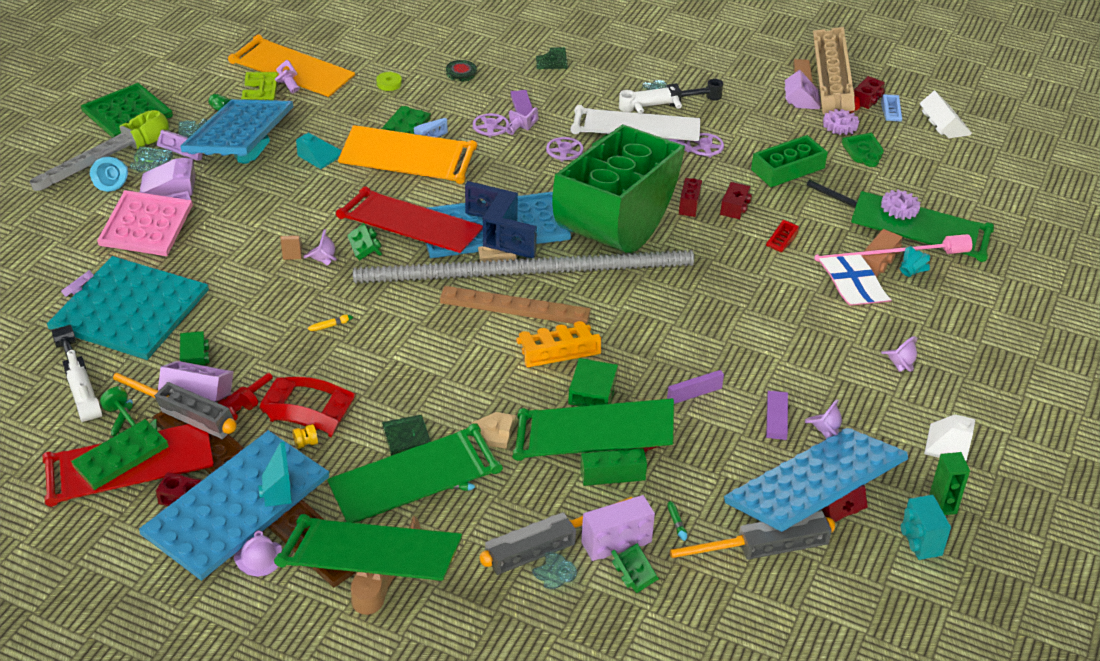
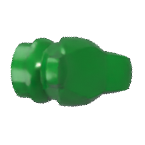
M212 94L209 97L208 103L218 112L231 99L220 94Z

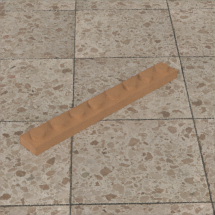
M444 286L440 296V303L570 324L582 321L587 325L591 308L450 286Z

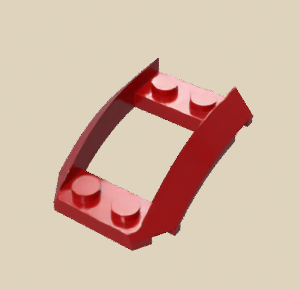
M277 377L262 399L259 408L269 416L270 422L281 420L303 426L313 424L316 431L320 429L328 433V436L332 438L354 401L356 394L320 379L310 377ZM296 387L314 388L332 394L321 413L307 407L285 404Z

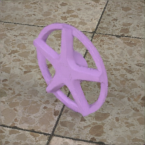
M483 114L474 119L473 130L491 138V136L506 132L505 127L498 125L500 121L505 120L506 126L509 125V122L504 116L499 114ZM486 116H496L498 118H486ZM481 118L484 124L476 126V121ZM479 129H487V132L481 131Z
M700 133V136H708V138L694 141L698 144L695 147H691L690 140H687V144L690 146L689 152L708 156L709 158L719 154L724 149L723 141L718 136L709 133ZM713 137L719 140L721 145L712 144ZM713 148L718 150L715 152H711L710 149Z
M558 137L552 139L547 144L546 153L563 162L564 160L578 158L582 155L584 148L581 142L574 138ZM561 140H571V141H574V142H573V143L561 142ZM556 141L558 148H549L550 144ZM576 145H580L581 149L579 152L572 150ZM552 152H560V156H557ZM567 154H573V155H574V156L566 157Z

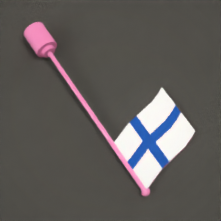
M968 234L946 236L942 244L916 246L913 248L915 250L943 247L947 254L965 253L971 251L972 239ZM905 248L824 256L817 254L814 259L820 262L826 269L840 295L850 306L890 302L892 299L884 292L872 269L861 255L905 251Z

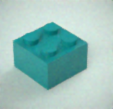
M934 495L910 498L907 508L904 510L905 515L901 523V532L908 539L911 551L915 553L918 560L943 556L951 526Z

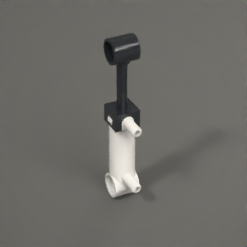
M710 79L706 88L681 91L677 83L667 84L666 88L638 92L623 90L619 96V109L623 112H631L636 108L638 113H643V107L669 104L670 107L676 106L679 109L682 107L681 97L706 94L708 99L717 101L722 98L723 81L720 79Z
M71 324L51 329L56 348L63 347L67 360L62 361L81 422L102 417L99 402L93 391L83 357H76L75 351L72 350L71 344L76 343Z

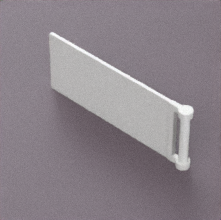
M582 105L575 107L574 123L571 125V132L573 134H578L579 132L610 134L620 125L624 124L661 138L699 141L700 118L584 108ZM583 113L587 114L584 127L580 126Z

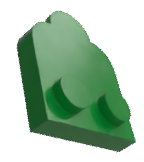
M872 132L842 138L841 143L853 161L864 163L868 167H876L879 164L884 149Z

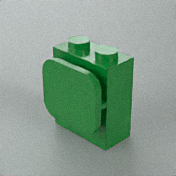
M579 358L569 388L568 405L580 407L611 404L617 381L618 365Z

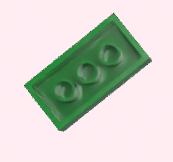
M805 135L753 153L751 170L767 185L774 187L825 169L828 152L811 137Z

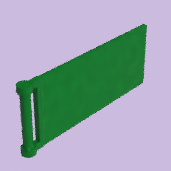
M861 191L851 223L880 231L885 229L902 237L930 245L942 244L946 236L968 234L972 239V249L970 252L962 254L975 257L980 262L987 260L990 236L994 231L992 223L974 222L920 207L916 217L912 216L911 219L905 217L904 220L901 218L896 219L894 215L889 216V212H884V208H881L883 196ZM979 229L984 231L980 251L978 252L974 250Z
M674 399L546 410H527L521 408L517 413L519 422L516 447L513 450L512 457L516 461H522L524 458L673 445ZM529 418H532L529 450H523L526 423Z
M473 423L468 428L330 477L327 481L345 521L356 523L491 473L498 474L503 470V466L494 457L481 434L479 425ZM471 435L475 438L489 466L484 467L467 436Z
M301 514L296 521L295 529L281 553L276 555L274 563L281 568L286 567V565L307 566L443 581L461 542L462 534L322 520ZM310 526L294 556L289 557L304 529Z

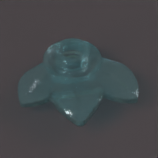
M655 80L653 83L644 82L642 84L643 88L647 90L666 88L667 85L662 80Z
M545 553L546 565L532 570L537 579L544 581V588L549 589L561 587L564 582H571L577 576V569L574 564L566 561L562 555L556 553Z

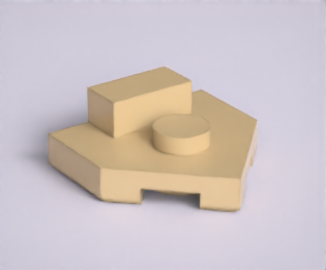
M495 412L471 424L477 423L479 425L481 434L488 446L507 449L516 421V415Z

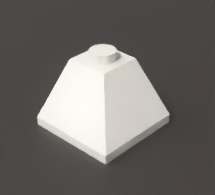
M952 415L931 423L924 454L940 458V454L962 452L966 461L975 419Z

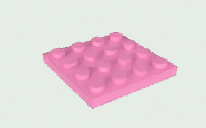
M124 190L97 240L98 245L168 256L193 206L192 200Z

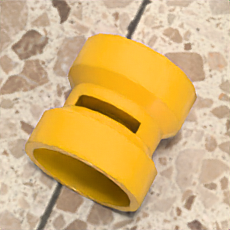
M313 424L306 426L304 429H292L297 449L304 448L308 444L311 446L318 444L317 433Z

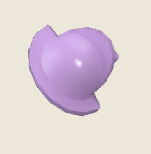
M326 229L323 230L319 246L306 253L303 257H311L328 266L331 259L336 261L337 258L334 256L335 245L326 235Z
M913 336L905 341L897 350L881 351V354H887L899 372L904 369L911 372L914 369L913 363L917 357L915 343L918 338Z
M836 399L825 414L806 418L805 423H812L822 432L826 439L832 435H838V428L842 423V417L837 407L840 400Z
M257 531L254 537L246 541L243 547L235 553L234 561L238 568L247 575L265 576L278 568L274 563V559L278 553H281L282 547L280 544L272 542L268 537L264 536L262 531Z

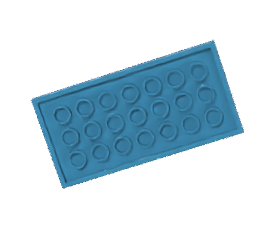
M231 99L180 145L181 152H188V154L204 153L205 155L219 153L223 156L230 154L246 156L294 107L293 101Z
M553 192L518 196L517 221L537 226L536 244L571 239L570 231L560 228L555 221L552 207ZM465 203L428 208L483 225V217L465 213ZM483 230L461 253L426 243L429 257L439 258L478 252V247L483 246ZM515 236L517 240L522 241L521 238Z
M845 428L838 435L828 437L825 441L812 446L807 451L797 454L787 462L781 463L776 468L766 471L756 479H752L745 485L732 490V492L724 496L725 503L782 532L861 485L868 483L908 460V454L906 451L884 443L881 440L851 428Z
M268 430L140 527V535L202 581L238 552L246 541L254 537L255 532L265 530L328 479L329 471L285 442L292 503L265 507L264 498L259 497L258 485H263L262 474L280 442H285Z

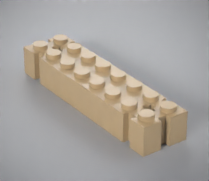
M844 27L831 28L832 30L825 31V29L813 30L822 114L829 113V110L834 112V109H843L849 112L855 111L854 91Z

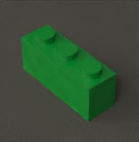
M643 448L581 453L580 472L583 486L646 481L647 460Z
M962 452L940 454L929 495H934L944 515L958 513L969 477L970 469Z

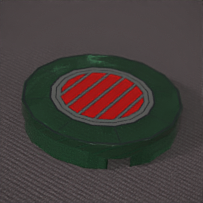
M455 60L446 66V75L451 80L469 81L477 74V67L471 61Z

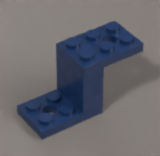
M467 181L465 184V213L483 217V247L535 258L537 226L517 221L518 193ZM515 236L521 238L522 241L517 240Z

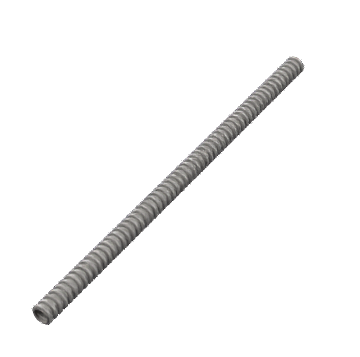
M678 250V252L672 251L671 253L670 251L666 253L664 251H661V253L656 251L655 253L650 252V254L644 252V254L642 252H639V254L633 253V255L631 253L627 255L625 253H622V255L618 253L616 255L611 254L610 256L608 254H605V256L600 254L599 256L594 255V257L583 255L576 258L574 256H571V258L569 256H566V258H563V256L560 258L554 257V259L552 257H549V259L543 257V259L537 258V260L535 258H532V260L526 258V260L520 259V261L518 259H515V261H512V259L506 261L504 259L497 262L495 260H492V262H489V260L486 262L480 261V263L478 261H475V263L469 261V263L463 262V264L460 262L458 264H455V262L449 264L447 262L444 265L443 263H440V265L429 263V265L423 264V266H420V264L414 266L412 264V266L406 265V267H403V265L391 267L390 265L387 268L385 266L383 268L371 266V268L365 267V269L354 267L353 282L355 284L357 282L363 284V282L369 283V281H372V283H375V281H378V283L381 281L386 282V280L398 282V280L404 281V279H407L409 281V279L415 281V279L421 280L422 278L424 280H427V278H430V280L435 278L437 280L438 278L444 279V277H447V279L453 277L455 279L456 277L461 278V276H464V278H467V276H470V278L473 276L478 277L479 275L481 277H484V275L490 277V275L496 276V274L498 276H501V274H504V276L510 274L512 276L519 273L521 275H524V273L529 275L536 272L538 274H541V272H544V274L547 272L553 273V271L555 273H558V271H561V273L566 271L568 273L571 270L572 272H575V270L586 272V270L592 271L594 269L598 271L600 269V271H603V269L609 270V268L620 270V268L626 269L627 267L628 269L632 267L634 269H637V267L642 269L649 266L651 268H654V266L657 268L660 266L665 267V265L667 267H671V265L673 267H676V265L682 266L683 264L684 266L688 264L693 266L694 252L692 250L688 252L687 250H683V252Z

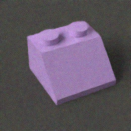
M801 70L785 80V98L789 104L792 103L796 108H821L819 90Z

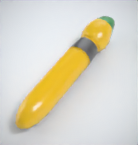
M346 314L340 316V318L315 323L309 326L308 330L318 331L341 323L345 324L352 320L353 316Z

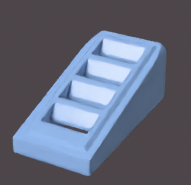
M883 94L881 106L885 120L902 122L899 95Z
M446 118L414 127V134L438 138L448 133Z

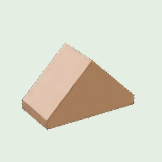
M280 236L283 260L301 259L302 239L300 236Z

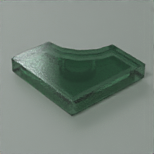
M551 47L548 53L536 56V68L567 69L566 48Z

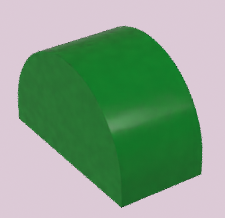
M624 124L620 125L555 174L552 207L556 223L560 228L623 252L632 253L637 251L654 233L669 205L679 177L685 145Z

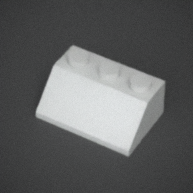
M935 90L920 103L924 108L921 111L926 117L930 116L928 120L934 126H938L935 129L941 135L945 134L948 138H955L972 134L951 106Z

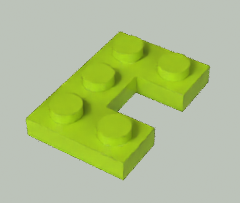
M246 72L245 86L260 87L259 90H243L241 99L275 100L278 84L275 78L278 77V72Z

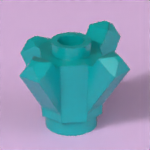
M912 246L905 248L904 258L899 269L907 277H911L919 272L930 270V265L926 263L930 261V255L923 254L921 251H916Z

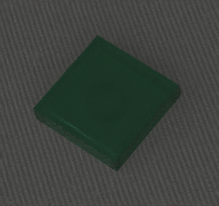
M422 414L382 422V429L391 456L431 442Z

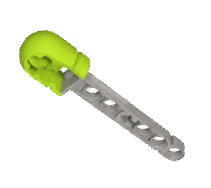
M157 110L147 111L136 116L129 123L120 125L121 134L46 171L44 174L42 173L30 180L32 189L34 191L43 190L53 183L59 182L94 164L96 160L108 157L127 146L139 150L145 147V144L158 141L161 130L169 129L168 120L164 114Z

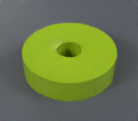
M384 72L377 76L376 84L381 90L394 91L401 87L402 78L398 73Z

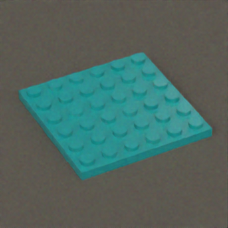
M112 256L82 286V290L77 292L49 320L47 326L51 330L71 324L75 338L148 360L209 291L208 284Z

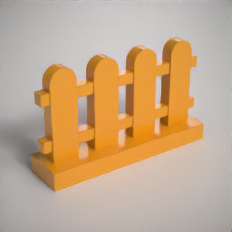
M582 321L575 322L573 328L557 325L556 331L551 332L547 328H540L535 335L523 331L516 338L517 344H522L523 346L522 354L525 356L527 368L601 354L600 335H592L590 333L591 326L586 325ZM572 334H577L578 338H573ZM558 337L560 341L555 342L553 338ZM540 340L541 344L536 345L535 341Z

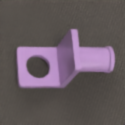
M286 60L276 69L279 76L275 80L276 82L285 83L290 93H295L300 89L293 79L297 72L290 61ZM288 66L290 70L283 71V68Z
M534 107L527 116L510 110V124L505 127L506 132L513 135L519 127L529 130L539 119L538 108Z

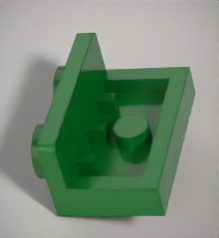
M365 223L347 235L355 257L359 261L373 251L379 256L383 254L380 249L382 245L376 238L378 236L376 231L372 227L369 228Z
M638 543L620 554L615 549L611 551L615 558L612 560V563L618 572H623L624 575L621 576V579L627 588L632 587L638 593L659 580Z

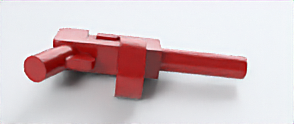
M268 372L249 387H240L229 395L227 399L220 400L218 404L229 408L233 419L236 421L238 419L236 412L241 409V406L247 410H252L258 405V399L254 392L273 379L272 374Z

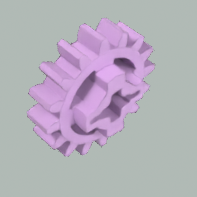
M834 109V112L829 110V113H825L823 124L824 128H827V131L832 130L833 134L841 135V133L847 135L848 132L853 134V131H857L859 120L854 113L850 114L849 111L843 109L840 111Z
M891 190L890 193L886 192L885 196H883L881 208H884V212H889V216L894 215L896 219L901 218L904 220L905 217L911 219L912 216L916 217L919 213L920 202L917 201V197H912V193L906 194V191L897 190V192Z

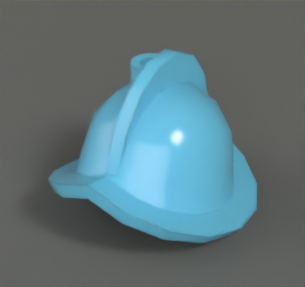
M102 157L96 160L90 169V177L94 186L106 192L116 191L121 188L128 176V167L121 160L114 157Z

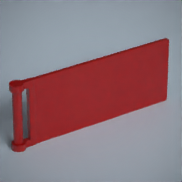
M367 186L362 187L352 200L336 211V216L339 219L356 220L461 253L483 230V225L371 191ZM363 198H366V199H365L357 208H355L351 213L349 212V211H350L354 206H356Z
M190 424L159 430L158 432L167 441L168 448L96 490H93L76 471L71 461L100 444L57 453L45 452L42 455L46 475L47 495L44 497L45 504L52 507L56 506L58 502L161 479L165 477L167 472L183 474L213 467L209 433ZM57 460L60 461L61 494H55L54 463Z

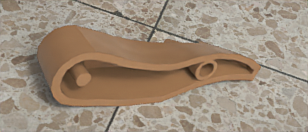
M416 516L412 517L409 528L420 529ZM357 572L351 583V604L353 609L360 614L366 615L380 610L384 604L388 588L396 576Z

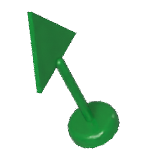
M120 386L107 390L100 398V406L108 412L119 409L130 425L134 426L136 422L123 407L128 398L126 390ZM155 419L150 424L157 430V419Z

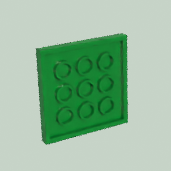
M140 83L133 84L81 105V110L112 138L121 134L120 125L129 123L131 119L147 111L157 110L164 114L166 119L173 116L172 110Z

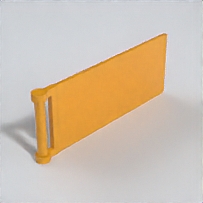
M259 34L254 36L252 41L235 54L228 56V61L231 64L237 63L260 72H277L276 69L283 62L289 60L297 72L293 79L298 86L330 97L355 76V72L270 42ZM285 66V67L283 68V71H284V70H290V69H289L288 66Z
M353 125L338 162L446 179L463 184L472 154L478 144L473 140L468 142ZM463 148H468L459 173L454 175Z

